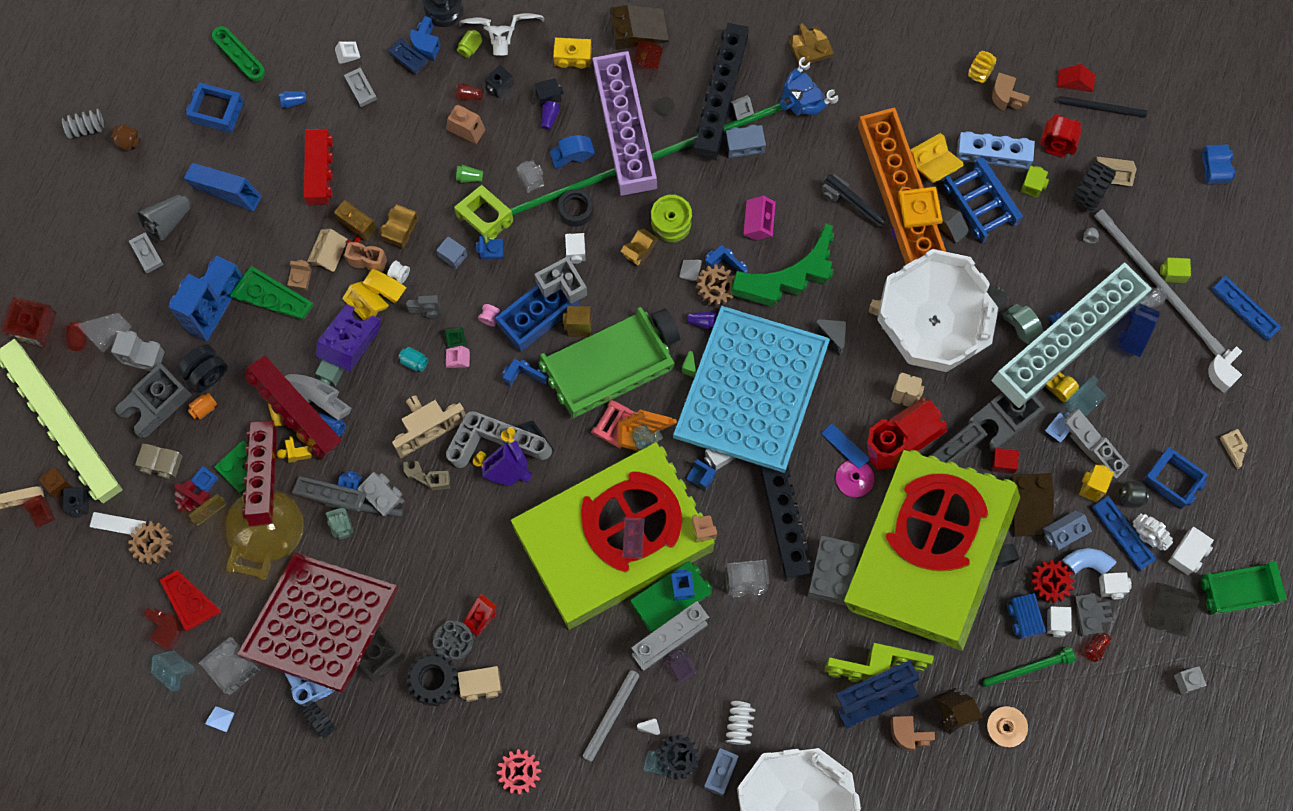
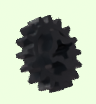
M674 735L669 736L668 739L662 740L664 746H658L661 753L656 754V757L660 758L657 765L663 766L661 773L667 772V778L673 777L674 780L686 779L687 775L694 774L692 769L698 768L695 761L700 760V758L696 757L695 754L699 750L693 749L695 742L688 743L689 737L683 738L682 735H676V737ZM677 767L678 769H681V771H677L673 768Z

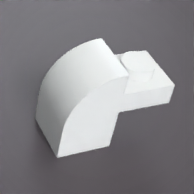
M1237 346L1233 351L1228 349L1222 357L1218 354L1209 365L1208 373L1210 380L1223 393L1242 375L1230 365L1242 353Z

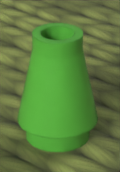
M465 165L457 166L456 181H460V183L482 182L483 171Z

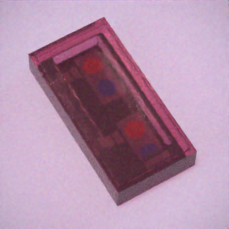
M625 517L622 558H643L645 518Z

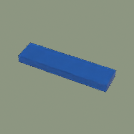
M1226 275L1211 289L1266 341L1271 339L1282 328Z
M1109 496L1092 507V510L1139 571L1156 560L1155 556L1139 538V535Z

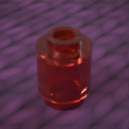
M71 322L66 327L69 350H84L87 344L86 326L81 322Z

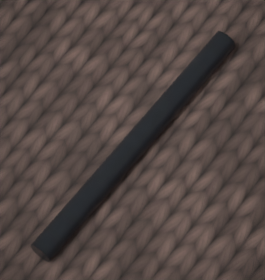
M1060 96L1058 101L1061 104L1145 118L1147 116V110L1064 96Z

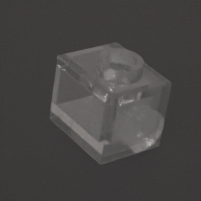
M534 160L525 161L517 167L518 176L527 193L544 186L543 171L540 165L536 166Z

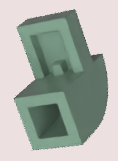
M1016 304L1002 313L1004 320L1015 326L1018 338L1028 345L1044 332L1040 320L1027 305L1021 307Z

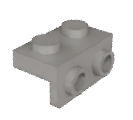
M373 472L357 489L367 494L366 498L386 517L398 503L404 502V499L401 497L403 494L395 486L392 488L388 484L390 480L381 473L379 475Z

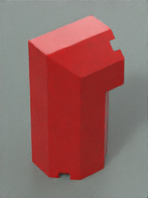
M921 398L889 421L882 419L870 427L867 442L868 457L877 470L894 468L898 465L903 450L909 452L910 450L919 451L946 433L947 424L945 420L941 422L940 417L942 414L931 400L927 399L925 401V398Z

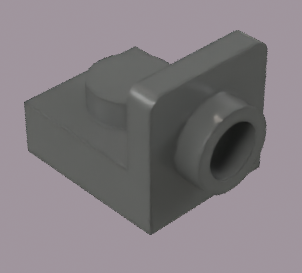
M835 174L833 175L849 188V184ZM827 184L822 186L821 194H823V197L828 201L837 203L841 198L840 193Z

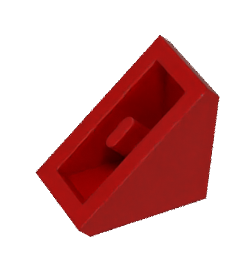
M1078 64L1058 71L1057 88L1087 92L1094 91L1095 74L1084 65Z

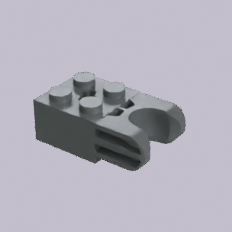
M159 363L117 405L116 413L122 418H128L136 412H141V418L135 425L134 431L138 437L146 438L192 394L164 365Z
M1002 392L971 417L968 425L974 420L979 425H991L995 430V437L988 444V448L994 451L995 448H999L1039 417L1045 407L1035 396H1032L1018 408L1019 410H1015L1014 408L1017 406Z

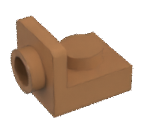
M304 260L290 261L291 272L287 285L288 288L307 291L312 272L310 265Z

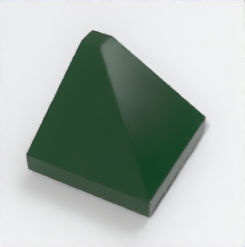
M463 327L445 328L448 349L467 346Z

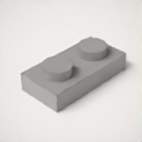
M361 68L344 75L360 107L377 100Z
M146 232L129 240L146 273L164 265Z

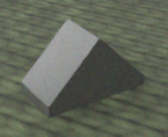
M943 206L940 209L943 222L942 224H937V226L957 244L970 231L960 211Z
M821 319L816 321L815 329L822 336L830 338L829 344L841 355L845 345L846 322Z

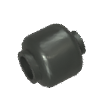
M1126 481L1119 487L1118 497H1120L1123 505L1139 508L1147 503L1149 491L1143 483Z

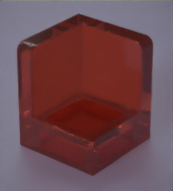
M639 41L634 62L642 67L657 69L663 47L654 42Z
M42 495L23 503L25 510L31 514L36 527H41L55 520L47 499Z

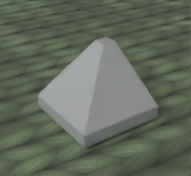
M683 260L679 278L698 282L696 279L700 273L702 260Z

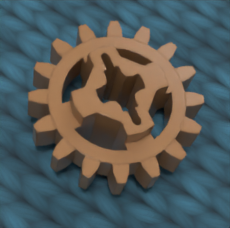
M714 265L712 269L710 266H707L705 270L700 272L701 276H698L696 279L700 283H697L695 287L700 289L697 294L704 296L702 301L708 299V305L715 302V305L718 306L720 301L724 305L727 303V300L730 301L733 298L732 295H729L734 276L729 275L731 270L725 272L724 266L718 269V266ZM707 277L708 284L705 286V279Z
M150 521L149 526L142 523L141 529L135 527L137 533H131L130 535L133 537V540L128 541L133 546L129 548V551L134 553L133 557L135 559L139 558L141 563L146 561L149 565L152 564V560L158 564L160 557L166 559L164 554L165 552L170 553L171 551L168 549V546L173 545L168 540L172 538V535L167 533L168 529L166 527L162 528L160 523H157L155 526L152 521ZM156 532L161 534L162 539L157 538ZM139 547L144 549L145 555L140 552Z

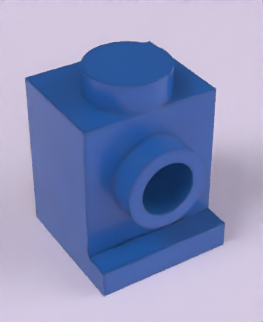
M686 569L676 570L675 573L671 574L674 601L693 599L695 594L691 571L687 572ZM684 582L686 587L680 588L679 583Z

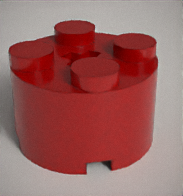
M1058 114L1053 115L1045 124L1040 146L1042 147L1043 145L1045 151L1053 156L1065 157V154L1074 155L1082 133L1081 123L1077 120L1063 118Z

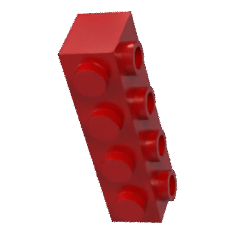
M305 129L304 199L307 205L329 204V198H332L333 195L332 186H330V181L333 180V172L330 169V164H333V153L330 152V147H333L334 141L328 129Z

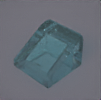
M648 751L644 771L667 776V772L661 773L663 766L657 765L660 758L656 757V754L660 753Z

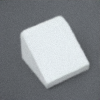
M339 42L335 47L340 64L360 58L356 42Z

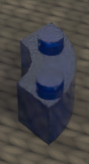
M1139 303L1137 308L1133 307L1128 316L1131 318L1126 331L1122 330L1118 338L1120 341L1119 348L1141 357L1156 326L1160 312L1142 303Z

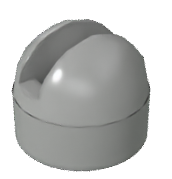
M1095 228L1086 229L1083 240L1090 244L1098 242V231Z

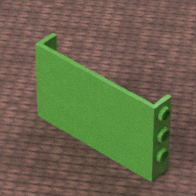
M642 307L637 309L636 315L548 357L544 353L541 354L539 367L543 373L546 372L548 375L549 385L552 389H556L560 404L565 405L572 419L673 370L674 362L669 355L668 346L662 343L659 338V331L656 327L653 328L650 323L649 314L646 311L644 312Z

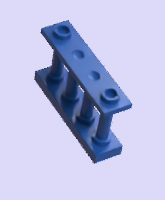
M984 157L976 160L973 171L955 181H952L949 175L945 176L943 181L945 193L951 196L973 229L974 237L979 239L981 243L986 241L988 237L987 232L1003 223L1010 222L1013 227L1020 223L1023 215ZM976 177L982 179L984 182L983 186L964 196L957 189V187ZM985 192L992 194L994 197L993 201L974 211L967 204V202ZM995 207L1002 209L1004 212L1003 216L984 226L977 219V217Z

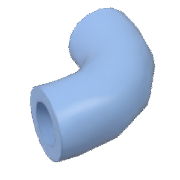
M1092 548L1075 550L1061 560V565L1063 567L1067 565L1066 571L1073 572L1072 575H1076L1080 570L1087 567L1094 568L1103 575L1116 564V561L1111 556L1101 550Z

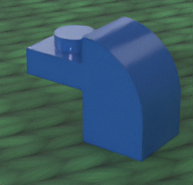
M424 16L423 21L418 24L417 31L411 29L410 37L413 48L428 60L435 61L440 49L439 37L430 35L433 29L432 19Z
M582 135L564 138L558 141L559 146L550 151L554 167L558 169L572 160L583 162L595 154L591 139Z

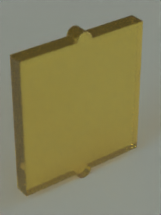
M218 494L214 495L189 514L193 523L196 522L198 525L203 523L226 505L222 496L219 497Z

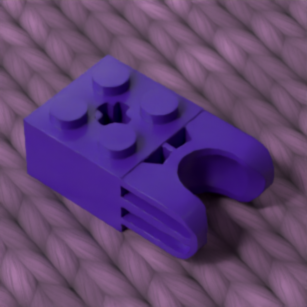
M347 304L317 341L316 357L351 372L378 333L381 318L373 315L368 320L358 321L354 319L353 311L355 307Z

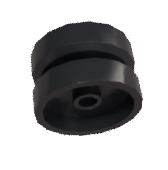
M422 0L426 17H430L432 24L438 27L452 26L463 15L464 7L462 0Z
M205 344L188 353L179 363L177 372L184 380H188V384L196 393H201L213 387L224 377L228 370V365L221 357H217L216 351L210 345Z

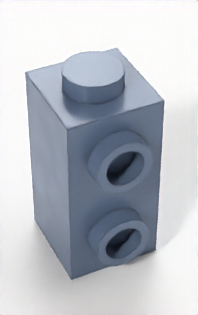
M1074 511L1043 528L1046 543L1058 550L1092 532L1085 514Z

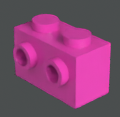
M765 196L747 200L744 224L745 236L755 241L773 236L775 201Z

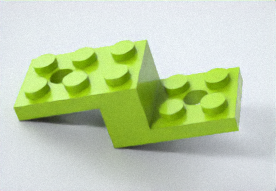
M873 643L869 649L866 666L829 658L824 672H828V675L831 677L840 678L842 675L848 677L850 681L860 682V680H868L889 670L891 662L893 666H898L910 660L916 671L924 672L933 664L934 656Z

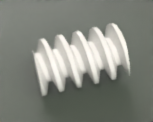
M731 701V705L735 708H731L730 713L734 716H730L728 720L733 724H729L727 728L732 732L726 733V737L731 740L725 742L735 745L751 744V741L745 738L752 736V733L748 732L747 729L753 728V725L748 723V721L754 720V717L749 715V713L755 712L756 709L750 707L751 704L746 702Z

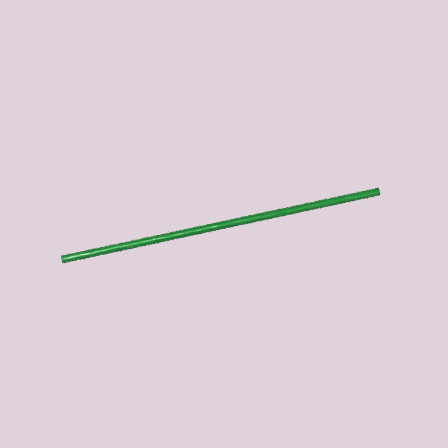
M779 103L740 120L726 124L724 133L726 130L734 127L738 128L783 109ZM698 135L651 153L652 159L656 160L692 146L694 138H698ZM612 168L510 208L512 215L559 198L568 190L582 189L615 176L616 170Z

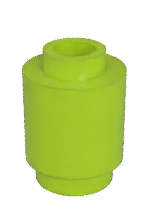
M468 30L458 44L457 51L466 58L474 55L483 41L481 34L475 30Z

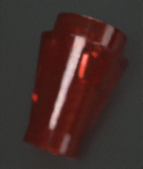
M465 83L457 84L456 98L460 99V101L481 100L483 89Z
M1102 633L1085 647V656L1093 662L1102 660L1112 638L1108 634Z

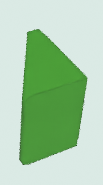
M690 351L682 366V372L695 378L693 352Z

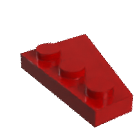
M178 570L160 579L185 631L188 632L223 613Z

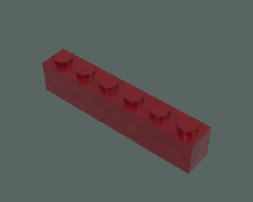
M266 355L247 368L244 374L246 381L256 388L260 397L266 400L271 405L272 410L284 419L286 426L293 429L298 439L310 448V452L315 457H318L321 461L339 447L342 442L340 437Z

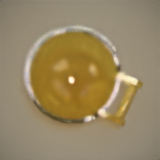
M275 490L273 524L249 527L247 519H243L242 508L246 504L244 503L243 495L230 507L225 522L226 538L232 549L227 564V572H239L260 577V580L266 581L272 561L279 560L285 555L289 556L298 545L304 526L302 513L292 498L278 490ZM238 556L252 562H262V569L236 564Z

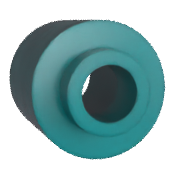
M411 347L402 349L399 354L400 364L416 372H423L428 364V358L425 357V354Z

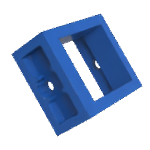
M199 83L193 91L191 104L186 109V115L190 122L232 133L244 103L241 94ZM205 94L230 100L223 119L198 113Z
M1168 447L1146 475L1143 482L1182 509L1185 505L1190 506L1196 498L1194 496L1197 490L1201 491L1206 485L1205 478L1208 474ZM1168 461L1196 480L1183 498L1156 480V477Z

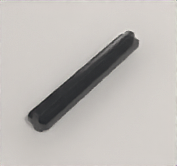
M832 174L828 175L824 182L839 192L841 197L875 225L881 227L886 222V218Z

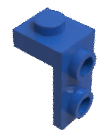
M723 245L715 251H710L705 257L706 268L710 266L712 269L714 265L719 264L724 259L736 272L748 273L747 266L742 261H738L734 257V253Z
M514 359L511 365L506 366L502 373L504 383L510 387L520 371L545 385L548 383L546 373H543L540 369L535 370L531 368L530 364L524 360L518 361Z

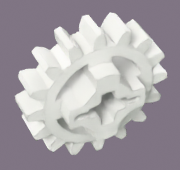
M1140 514L1133 521V527L1140 534L1139 538L1152 547L1165 551L1173 543L1171 541L1173 538L1169 536L1170 533L1165 529L1166 526L1153 517Z

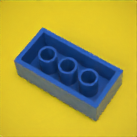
M536 285L496 317V322L500 329L522 352L563 319V313H567V306H579V300L570 304L562 289L544 297L538 285Z

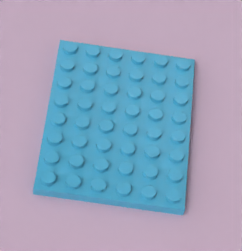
M721 306L673 438L785 473L830 338Z

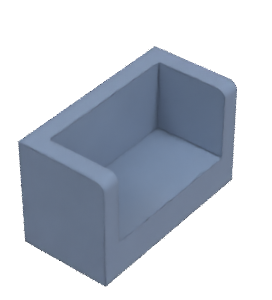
M720 748L704 789L723 796L739 756Z

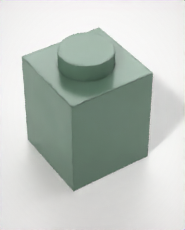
M322 360L315 374L320 381L336 387L344 369Z

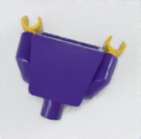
M509 427L507 432L504 430L501 433L502 440L509 442V444H503L488 458L484 452L480 451L473 459L475 466L482 467V477L489 479L491 482L512 486L519 479L528 482L532 475L527 470V458L518 442L513 439L515 430L512 427Z

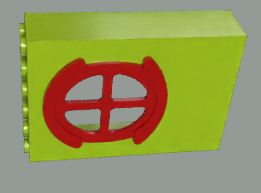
M657 442L511 520L515 533L569 630L660 581L686 562L690 561L693 563L714 550V540L716 539L696 542L691 519L693 515H696L697 518L703 517L701 512L697 513L694 499L692 496H687L685 491L687 488L683 480H678L675 474L677 473L676 468L672 462L668 463L665 449L663 446L659 447ZM628 490H644L654 494L658 501L652 506L634 514L624 499L623 493ZM615 498L625 513L626 519L602 531L599 528L600 513L610 499ZM660 509L665 511V527L654 542H649L643 532L641 558L624 557V550L616 549L607 542L608 537L625 529L626 520L640 521Z
M903 450L844 602L849 610L963 651L1020 500L1017 485L1008 479L1003 481L996 479L994 475L989 473L984 475L977 473L975 469L966 467V469L960 468L956 463L950 461L947 463L941 462L934 456H922L921 453L915 450H910V452ZM938 489L945 491L937 515L931 516L913 510L915 502L924 494ZM955 494L961 496L968 506L970 513V523L968 526H962L944 519L950 500ZM910 517L932 524L930 534L923 549L916 548L908 537L907 520ZM940 528L953 530L964 535L961 543L951 551L939 555L931 552Z

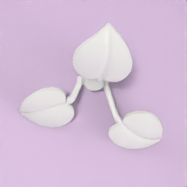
M530 13L513 15L511 27L490 26L489 22L491 20L486 18H468L461 20L459 26L465 23H481L486 25L484 29L489 31L491 44H493V55H508V44H510L515 22L528 18H538L544 22V17ZM509 31L507 39L506 36H501L502 33Z

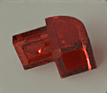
M147 608L143 615L159 625L150 639L171 652L181 637L182 627L180 621L169 611L165 616L164 613L156 608L154 611Z

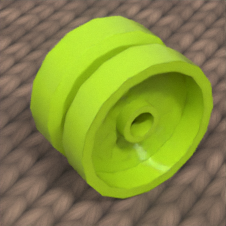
M665 195L659 198L651 210V228L654 234L660 240L666 242H677L684 239L689 234L692 225V209L689 203L683 197L677 195Z

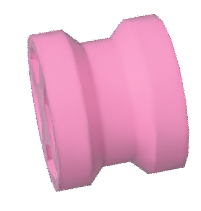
M484 304L482 307L483 312L479 315L478 320L486 325L495 326L497 323L496 317L501 311L492 305Z

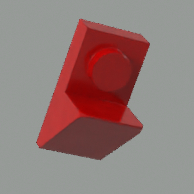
M483 594L480 595L463 624L476 636H479L496 616L497 612L495 610L497 606Z

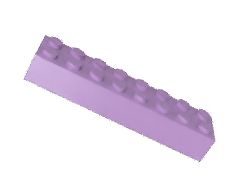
M629 52L594 57V72L620 194L622 196L657 189V177Z

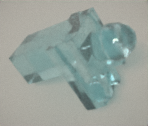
M647 425L638 426L632 436L636 441V447L641 450L663 439L659 430L651 433Z

